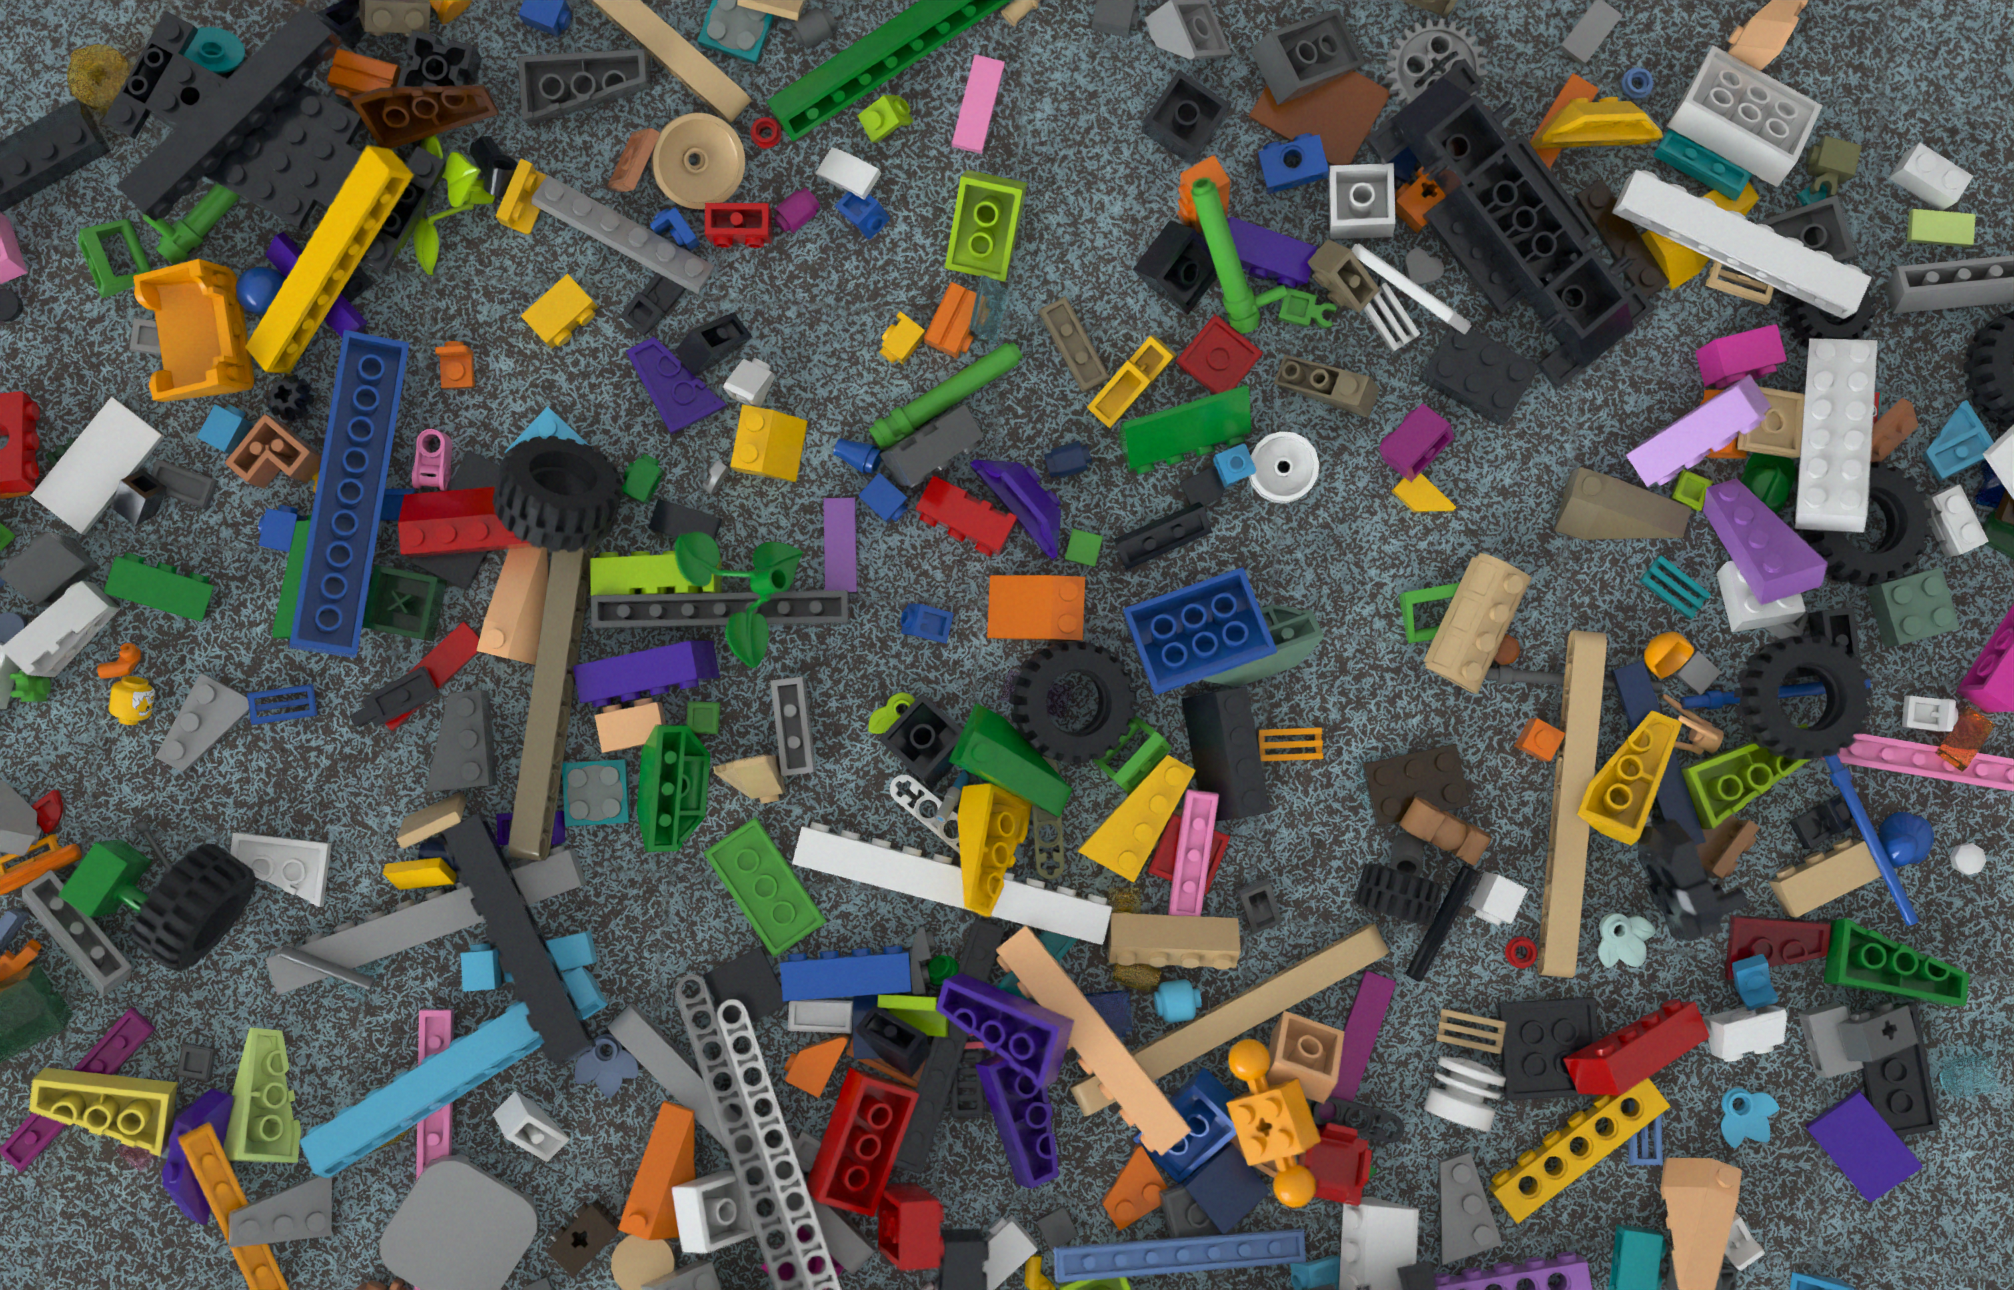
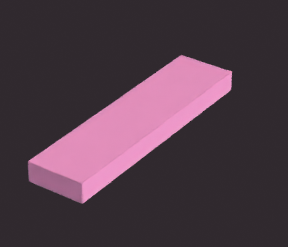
M1186 789L1168 915L1201 917L1219 798L1218 793Z

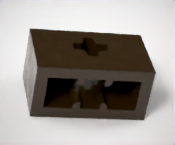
M598 1199L591 1205L585 1201L572 1214V1217L575 1219L574 1223L568 1229L562 1225L549 1238L553 1244L546 1252L572 1279L620 1231L618 1230L620 1221ZM585 1230L589 1235L581 1242L577 1237Z

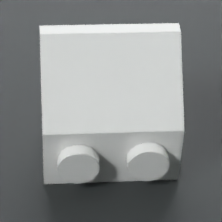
M1771 1004L1753 1010L1741 1007L1702 1017L1710 1035L1708 1042L1712 1055L1723 1059L1725 1062L1742 1059L1743 1053L1754 1051L1755 1054L1771 1052L1774 1050V1045L1784 1043L1787 1013L1784 1008Z

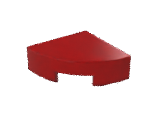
M52 790L31 805L37 812V823L45 834H50L57 827L62 817L63 802L58 790Z

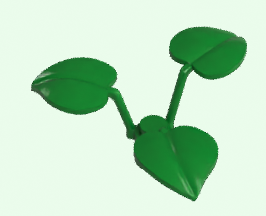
M702 532L679 535L675 545L676 563L680 573L689 583L695 586H706L710 583L712 574L716 576L751 578V589L760 595V598L746 609V614L737 612L729 618L726 626V639L729 647L738 658L750 668H757L766 652L769 628L765 617L758 613L753 614V612L763 602L770 600V594L785 592L790 588L803 552L785 543L765 542L757 546L753 553V565L757 570H719L715 568L720 560L719 549L716 542L709 535Z

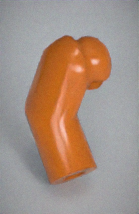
M124 643L120 647L122 651L119 652L120 656L117 661L98 664V676L101 679L131 674L141 659L139 647H136L133 643Z

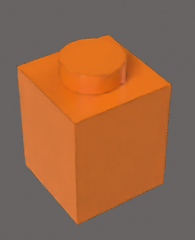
M1538 718L1528 719L1514 747L1540 761L1550 762L1566 733Z

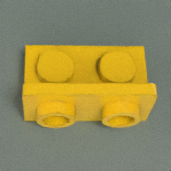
M521 158L497 211L496 218L500 224L525 235H530L541 211L540 208L531 204L532 196L547 175L536 171L532 163Z

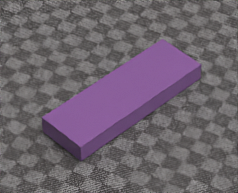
M823 498L825 591L848 590L849 593H857L856 499Z

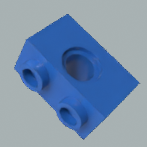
M1312 133L1301 134L1293 138L1294 142L1283 145L1281 142H1273L1265 145L1263 150L1258 152L1268 194L1329 178V169L1320 134L1312 136ZM1294 155L1299 157L1302 162L1296 168H1289L1284 164L1285 159Z

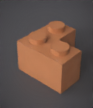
M264 413L225 461V464L247 483L265 489L280 470L284 471L288 476L307 484L319 470L322 455L282 421Z

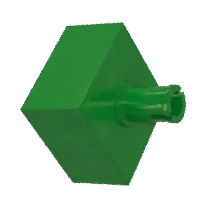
M122 839L97 841L58 896L89 918L116 913L123 902L139 914L141 905L147 900L149 895L135 885L152 860Z

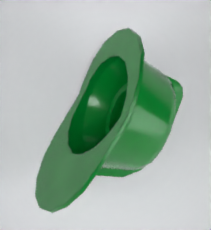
M1754 452L1745 466L1740 482L1771 511L1777 514L1784 506L1794 483L1796 473L1794 462L1789 457Z

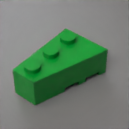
M125 552L124 557L115 556L103 593L203 622L215 585L208 583L210 577L190 572L189 577L176 573L177 567L158 562L157 567L144 563V557Z

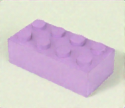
M1749 374L1647 438L1626 454V456L1647 487L1656 481L1661 486L1682 471V465L1689 469L1702 461L1703 457L1710 453V448L1717 452L1727 446L1738 436L1737 432L1739 430L1744 435L1759 426L1760 422L1766 419L1764 413L1771 405Z

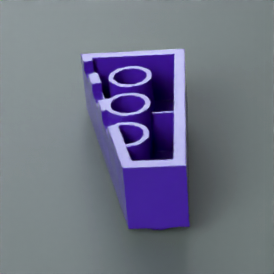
M686 641L573 666L580 703H592L593 708L612 705L611 699L621 697L622 702L640 699V693L650 692L651 696L669 693L670 687L680 686V690L698 687L701 681L720 678L713 641Z

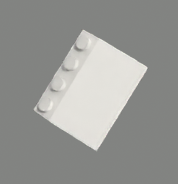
M1713 45L1677 105L1667 127L1758 176L1761 180L1778 187L1797 163L1823 105Z

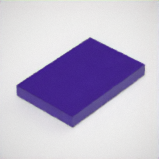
M1859 1089L1805 1125L1807 1130L1869 1203L1923 1168L1918 1158Z

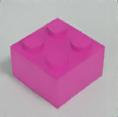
M1777 324L1715 339L1695 351L1704 386L1715 385L1717 390L1730 387L1749 374L1754 381L1762 379L1768 374L1777 372L1776 366L1787 361Z

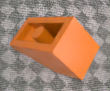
M844 1033L802 1047L798 1055L791 1053L783 1069L788 1072L785 1081L819 1098L850 1036Z

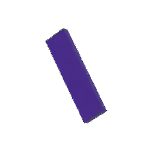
M281 232L274 236L265 256L287 279L302 251L284 232ZM341 293L324 318L341 338H343L344 330L363 333L368 324Z

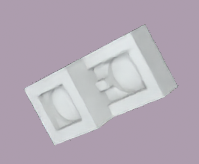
M832 147L815 174L841 190L845 188L865 200L880 177L881 172L878 168Z

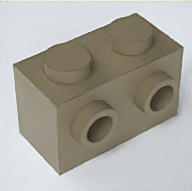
M360 0L359 18L364 31L376 36H385L389 32L401 33L404 36L411 37L412 30L429 34L430 2L429 0Z
M1327 239L1307 262L1315 272L1312 275L1315 281L1328 289L1330 292L1327 295L1328 298L1340 308L1345 305L1360 313L1380 291V288L1352 250L1330 239Z

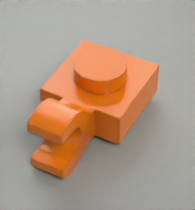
M34 938L29 940L16 955L7 949L0 956V991L7 996L33 971L27 964L38 955V951L43 946Z

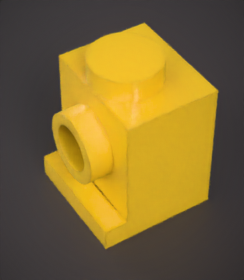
M900 311L896 316L897 326L891 324L881 338L884 342L879 354L892 364L897 360L904 365L923 341L926 333L922 327Z

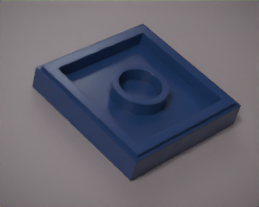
M1229 1141L1182 1184L1217 1230L1223 1235L1271 1192L1253 1168L1248 1166L1246 1159L1235 1145Z

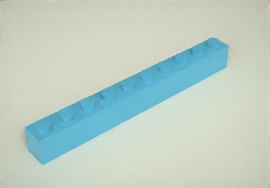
M584 967L571 968L562 974L584 1020L608 1005L592 973ZM516 1002L510 1005L505 1010L506 1013L496 1019L484 1021L477 1027L478 1030L469 1036L455 1039L445 1051L426 1057L422 1060V1065L412 1071L398 1074L390 1085L369 1092L365 1096V1100L356 1106L343 1108L336 1114L337 1117L330 1122L318 1124L308 1131L309 1135L300 1139L299 1142L314 1175L330 1178L538 1049L540 1044L544 1042L539 1032H534L527 1021L526 1015L529 1014L525 1002Z

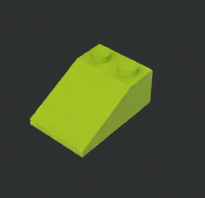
M966 170L962 174L945 269L1006 281L1022 216L1027 182L972 170Z

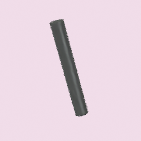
M286 945L282 947L279 957L369 991L372 990L375 984V978Z

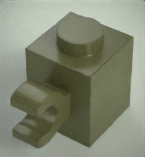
M1824 136L1815 145L1812 144L1806 156V163H1809L1807 175L1818 178L1811 183L1810 194L1814 195L1817 193L1821 184L1827 188L1826 198L1834 196L1838 190V183L1844 184L1855 175L1862 145L1829 136Z

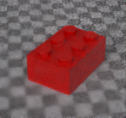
M915 1182L886 1184L877 1208L878 1250L901 1271L939 1268L940 1257L944 1255V1241L942 1236H939V1224L944 1221L942 1203H939L936 1197Z

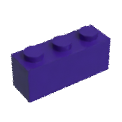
M1232 216L1227 218L1242 269L1249 271V276L1262 280L1270 278L1276 280L1278 286L1284 284L1285 288L1291 289L1308 283L1311 267L1307 262L1316 253V246Z

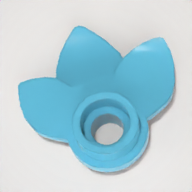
M1739 1087L1729 1089L1723 1095L1721 1101L1725 1114L1720 1128L1725 1141L1733 1148H1737L1745 1136L1755 1141L1769 1142L1770 1125L1767 1117L1780 1109L1777 1102L1770 1095L1763 1092L1750 1093ZM1736 1098L1742 1100V1105L1738 1109L1733 1108V1101Z

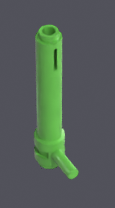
M1200 178L1192 184L1191 195L1224 294L1222 301L1225 310L1228 312L1231 327L1235 328L1238 333H1249L1259 326L1260 312L1258 308L1288 296V293L1283 284L1254 296L1253 290L1247 285L1216 184L1210 178Z
M216 184L183 220L178 219L172 226L163 218H159L155 222L143 214V219L163 235L158 240L160 244L155 249L173 265H177L180 261L185 262L190 256L188 254L193 247L197 249L204 242L203 237L238 201L240 196Z
M1014 342L1009 345L1008 343L1001 345L902 408L898 406L889 412L890 416L885 419L879 418L874 421V426L868 429L871 436L881 450L887 446L890 448L913 434L915 429L1018 365L1019 360L1023 358L1020 350Z

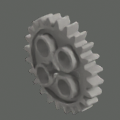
M1440 18L1436 26H1433L1432 21L1427 19L1424 28L1416 22L1412 27V32L1405 29L1401 34L1402 39H1395L1393 43L1395 49H1390L1387 57L1393 61H1388L1384 66L1385 70L1392 72L1386 76L1385 82L1394 83L1388 93L1399 94L1395 104L1398 105L1405 101L1408 105L1425 91L1427 87L1431 86L1464 58L1479 78L1484 79L1488 72L1479 68L1486 64L1487 59L1478 58V55L1484 49L1483 46L1474 48L1472 45L1477 37L1472 36L1467 39L1465 37L1467 27H1464L1459 32L1455 31V21L1450 24L1449 28L1445 27L1443 18ZM1431 44H1440L1445 53H1435L1431 48ZM1452 53H1457V57L1446 63L1441 72H1435L1419 88L1414 87L1415 83L1427 76L1431 68H1437ZM1407 64H1417L1421 72L1412 73L1407 68ZM1485 84L1480 86L1476 91H1482ZM1474 91V92L1470 95V96H1472V95L1476 94V95L1479 97V95H1478V93H1477L1476 91Z

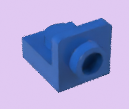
M848 191L835 205L839 213L859 228L868 240L881 231L890 220L889 215L881 204L870 194L864 200Z
M676 207L671 210L668 208L664 209L654 216V221L650 226L656 234L661 235L673 226L674 228L669 232L680 247L686 244L688 249L692 251L701 245Z
M908 603L900 619L902 626L901 634L947 644L954 613L923 604Z

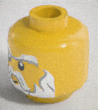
M137 676L122 677L121 681L112 685L108 710L113 716L118 718L119 723L137 725L139 721L148 719L151 716L155 690L148 684V680Z

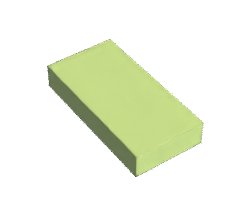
M1912 209L1909 211L1907 242L1971 247L1974 245L1976 214Z

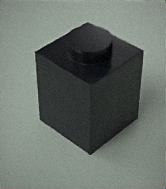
M141 469L120 480L111 508L134 526H137L158 513L167 487L144 469Z

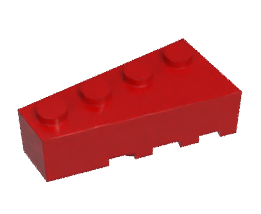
M1680 999L1669 1000L1661 1005L1662 1008L1563 1058L1578 1094L1622 1095L1709 1038L1710 1035L1696 1003L1681 1002Z

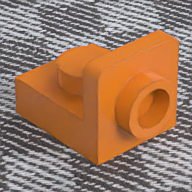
M448 341L444 343V347H435V354L440 357L441 388L443 390L475 388L473 350L460 341Z

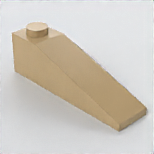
M779 755L759 756L713 767L714 774L749 798H760L761 804L779 801L778 794L786 793L784 779L781 776Z

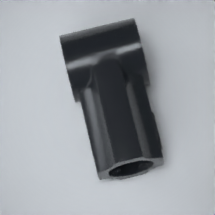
M480 136L477 141L471 143L469 152L485 177L483 188L491 195L504 197L516 170L517 162L513 158L504 155L491 136Z

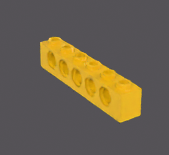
M1649 1078L1622 1095H1598L1592 1102L1594 1105L1586 1112L1578 1111L1572 1115L1567 1121L1569 1125L1560 1132L1558 1130L1550 1132L1542 1139L1543 1145L1535 1151L1532 1149L1527 1150L1517 1158L1518 1164L1509 1171L1503 1169L1492 1177L1491 1181L1493 1183L1488 1186V1189L1513 1221L1517 1224L1671 1107ZM1626 1098H1632L1634 1109L1631 1112L1622 1113V1101ZM1606 1117L1608 1120L1606 1130L1597 1133L1595 1129L1597 1120ZM1575 1137H1581L1583 1140L1581 1149L1571 1152L1570 1142ZM1556 1156L1558 1160L1556 1168L1552 1171H1545L1544 1163L1546 1159ZM1525 1176H1531V1187L1528 1190L1521 1191L1519 1189V1181Z

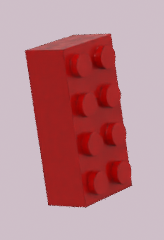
M849 1067L806 1183L808 1194L817 1202L874 1217L919 1093L906 1084Z

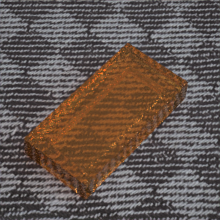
M1968 706L1957 719L1956 724L1953 726V731H1949L1941 742L1935 754L1963 772L1996 725Z

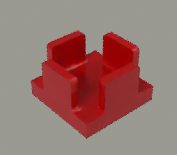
M1326 1123L1322 1129H1317L1321 1141L1300 1153L1298 1165L1305 1167L1313 1175L1316 1184L1314 1197L1358 1207L1361 1203L1363 1186L1369 1179L1372 1150L1368 1149L1369 1141L1357 1138V1129Z

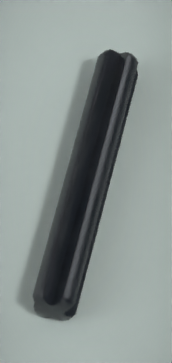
M1465 865L1461 867L1434 918L1433 924L1430 925L1406 971L1408 977L1418 982L1423 981L1478 877L1476 870Z

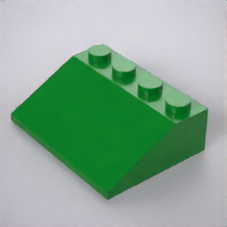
M1245 385L1122 423L1118 440L1128 472L1136 471L1137 475H1142L1154 471V465L1166 462L1167 466H1172L1184 462L1185 455L1196 452L1197 457H1201L1215 452L1214 447L1226 443L1227 448L1245 443L1244 437H1248L1251 433L1248 386Z

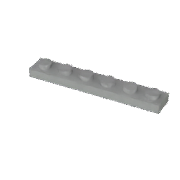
M547 175L532 196V205L696 294L700 293L713 273V264Z

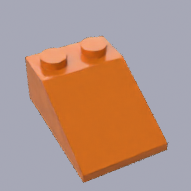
M990 575L987 638L1061 642L1083 641L1085 577Z

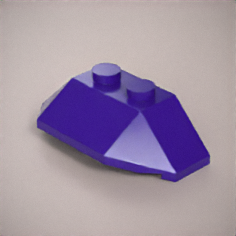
M973 460L970 463L972 470L1010 513L1017 516V522L1053 562L1058 556L1061 510L1058 506L1061 504L1060 500L1050 489L1045 492L1037 482L1041 479L1029 465L1024 468L1019 462Z
M211 1088L177 1112L174 1129L169 1137L170 1148L167 1162L162 1170V1185L186 1217L201 1225H207L211 1207L178 1141V1137L210 1122L223 1149L234 1096L218 1088Z

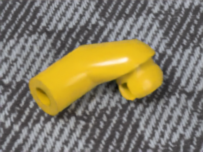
M1033 1254L1026 1260L1025 1286L1029 1290H1056L1055 1286L1041 1273L1042 1255Z

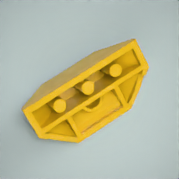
M1606 97L1599 99V102L1589 103L1588 98H1576L1570 100L1567 106L1555 113L1530 142V145L1533 149L1646 145L1661 139L1662 131L1644 111L1631 101H1618V97Z

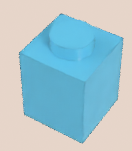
M490 943L471 944L470 950L461 953L463 992L492 990L502 986L501 965L498 960L500 956L499 948L490 949Z

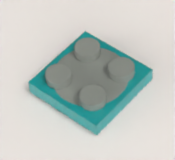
M712 0L697 42L701 46L757 65L775 15L738 6L737 0Z
M627 759L563 763L565 827L630 822Z

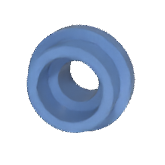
M1643 68L1628 70L1621 80L1622 91L1631 99L1638 100L1646 97L1653 88V78L1650 72ZM1632 80L1640 81L1641 88H1634Z

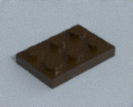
M1457 744L1362 764L1376 826L1401 821L1415 797L1428 801L1432 805L1437 806L1441 811L1470 806Z

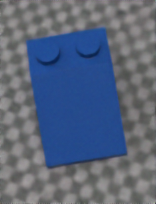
M1202 1067L1169 1099L1191 1127V1131L1161 1156L1156 1150L1151 1153L1139 1138L1143 1134L1141 1131L1134 1136L1133 1140L1137 1144L1141 1143L1147 1154L1176 1182L1180 1183L1237 1134L1226 1104L1236 1097L1205 1067Z

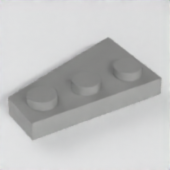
M316 1176L304 1182L300 1181L272 1196H265L230 1211L229 1246L232 1248L332 1236V1176L330 1178Z

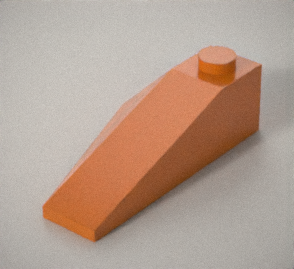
M666 1100L663 1101L618 1230L648 1241L680 1238L672 1187L696 1179V1168L694 1167L695 1110Z

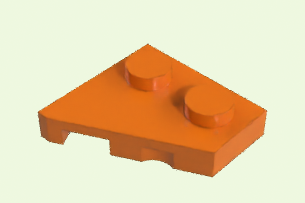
M1141 1143L1136 1144L1131 1158L1126 1166L1121 1168L1116 1176V1182L1108 1189L1101 1200L1119 1231L1162 1205L1158 1191L1168 1188Z

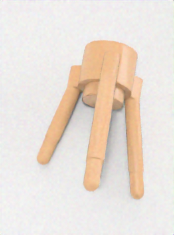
M1663 694L1662 699L1685 715H1680L1678 720L1692 728L1689 733V740L1693 741V743L1676 741L1674 748L1691 751L1698 755H1701L1704 750L1710 753L1716 752L1723 741V731L1713 727L1712 723L1702 719L1689 709L1683 710L1679 702L1667 694Z

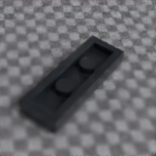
M1197 502L1113 540L1124 568L1128 570L1212 533L1203 505Z

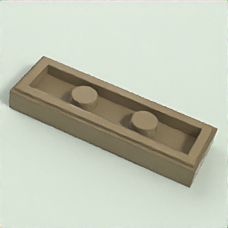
M1066 296L1038 310L1042 321L1082 394L1110 379L1108 372Z

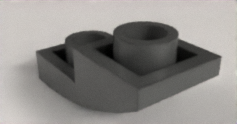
M925 925L918 927L912 947L910 973L913 996L926 993V984H931L928 966H921V961L931 959V950L937 949L933 931L927 932Z

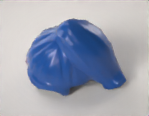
M1908 812L1893 813L1879 827V840L1893 868L1922 862L1928 856L1934 843L1933 829L1929 821L1921 815H1912Z

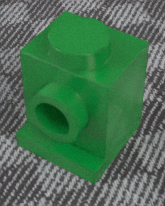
M643 453L641 458L638 457L635 463L631 462L623 476V479L626 480L622 486L623 494L649 505L665 473L664 470L658 467L660 461Z

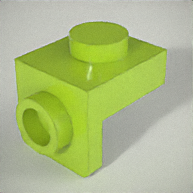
M883 95L857 115L872 143L881 141L899 126H909L914 122L910 115L908 103L899 95Z

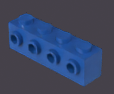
M902 945L884 946V952L871 953L870 948L851 949V955H839V950L820 951V957L807 958L806 952L787 954L788 959L780 962L783 1001L911 992L910 950H903Z

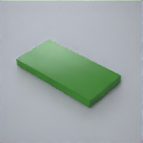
M757 816L703 852L774 958L827 922Z

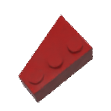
M934 475L915 508L916 512L921 514L919 517L920 521L933 528L936 527L937 523L948 529L946 533L948 536L962 543L965 538L976 544L974 549L990 558L993 553L1000 556L1017 524L1016 515L1010 512L1007 515L995 509L993 504L985 500L980 501L969 495L967 491Z

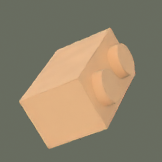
M645 698L633 701L634 707L622 709L621 704L603 707V714L595 715L602 753L644 745L655 725H666L662 703H653L652 698Z

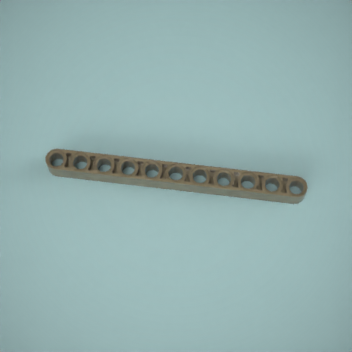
M595 546L586 550L579 548L576 552L567 553L566 550L552 552L509 838V854L512 858L543 862L549 855L575 684L573 666L578 664L590 583V558L594 556Z

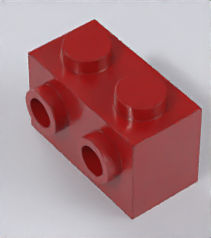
M705 203V236L709 243H714V246L719 248H730L733 246V243H745V246L749 248H762L764 244H772L773 213L769 203Z

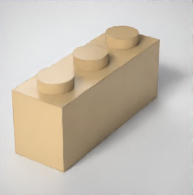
M1850 837L1835 842L1832 845L1834 849L1825 854L1822 851L1813 853L1805 857V863L1796 868L1794 865H1790L1776 872L1777 877L1770 880L1769 883L1784 914L1797 918L1881 877L1882 875L1865 841L1851 840Z

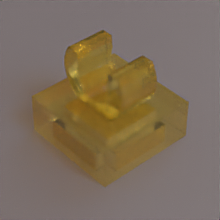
M1140 887L1108 888V905L1112 906L1111 913L1141 914Z

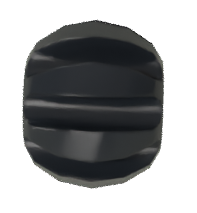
M285 374L283 380L276 376L270 381L273 385L272 389L265 390L264 398L271 401L267 407L274 416L280 415L282 420L294 421L296 415L299 418H303L309 413L306 410V406L314 404V395L307 394L312 388L305 379L299 380V377L295 374Z

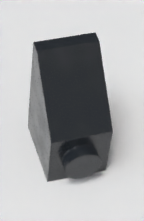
M735 312L692 329L676 348L675 352L694 376L714 367L753 336Z
M876 1005L872 1006L855 1028L856 1033L885 1063L911 1078L930 1055L926 1033Z

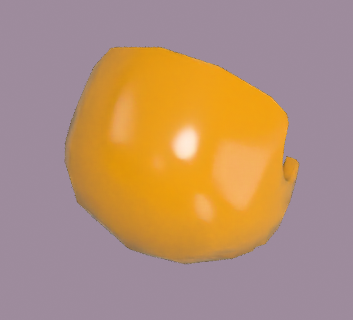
M1665 632L1650 640L1644 650V663L1649 671L1659 679H1663L1679 670L1694 653V647L1680 633Z

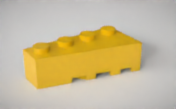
M1165 755L1138 786L1120 802L1112 813L1081 844L1077 851L1134 883L1196 770L1169 755Z

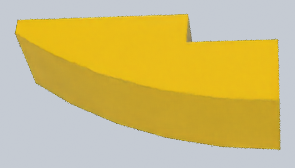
M1154 334L1150 335L1086 408L1107 427L1111 428L1177 355Z

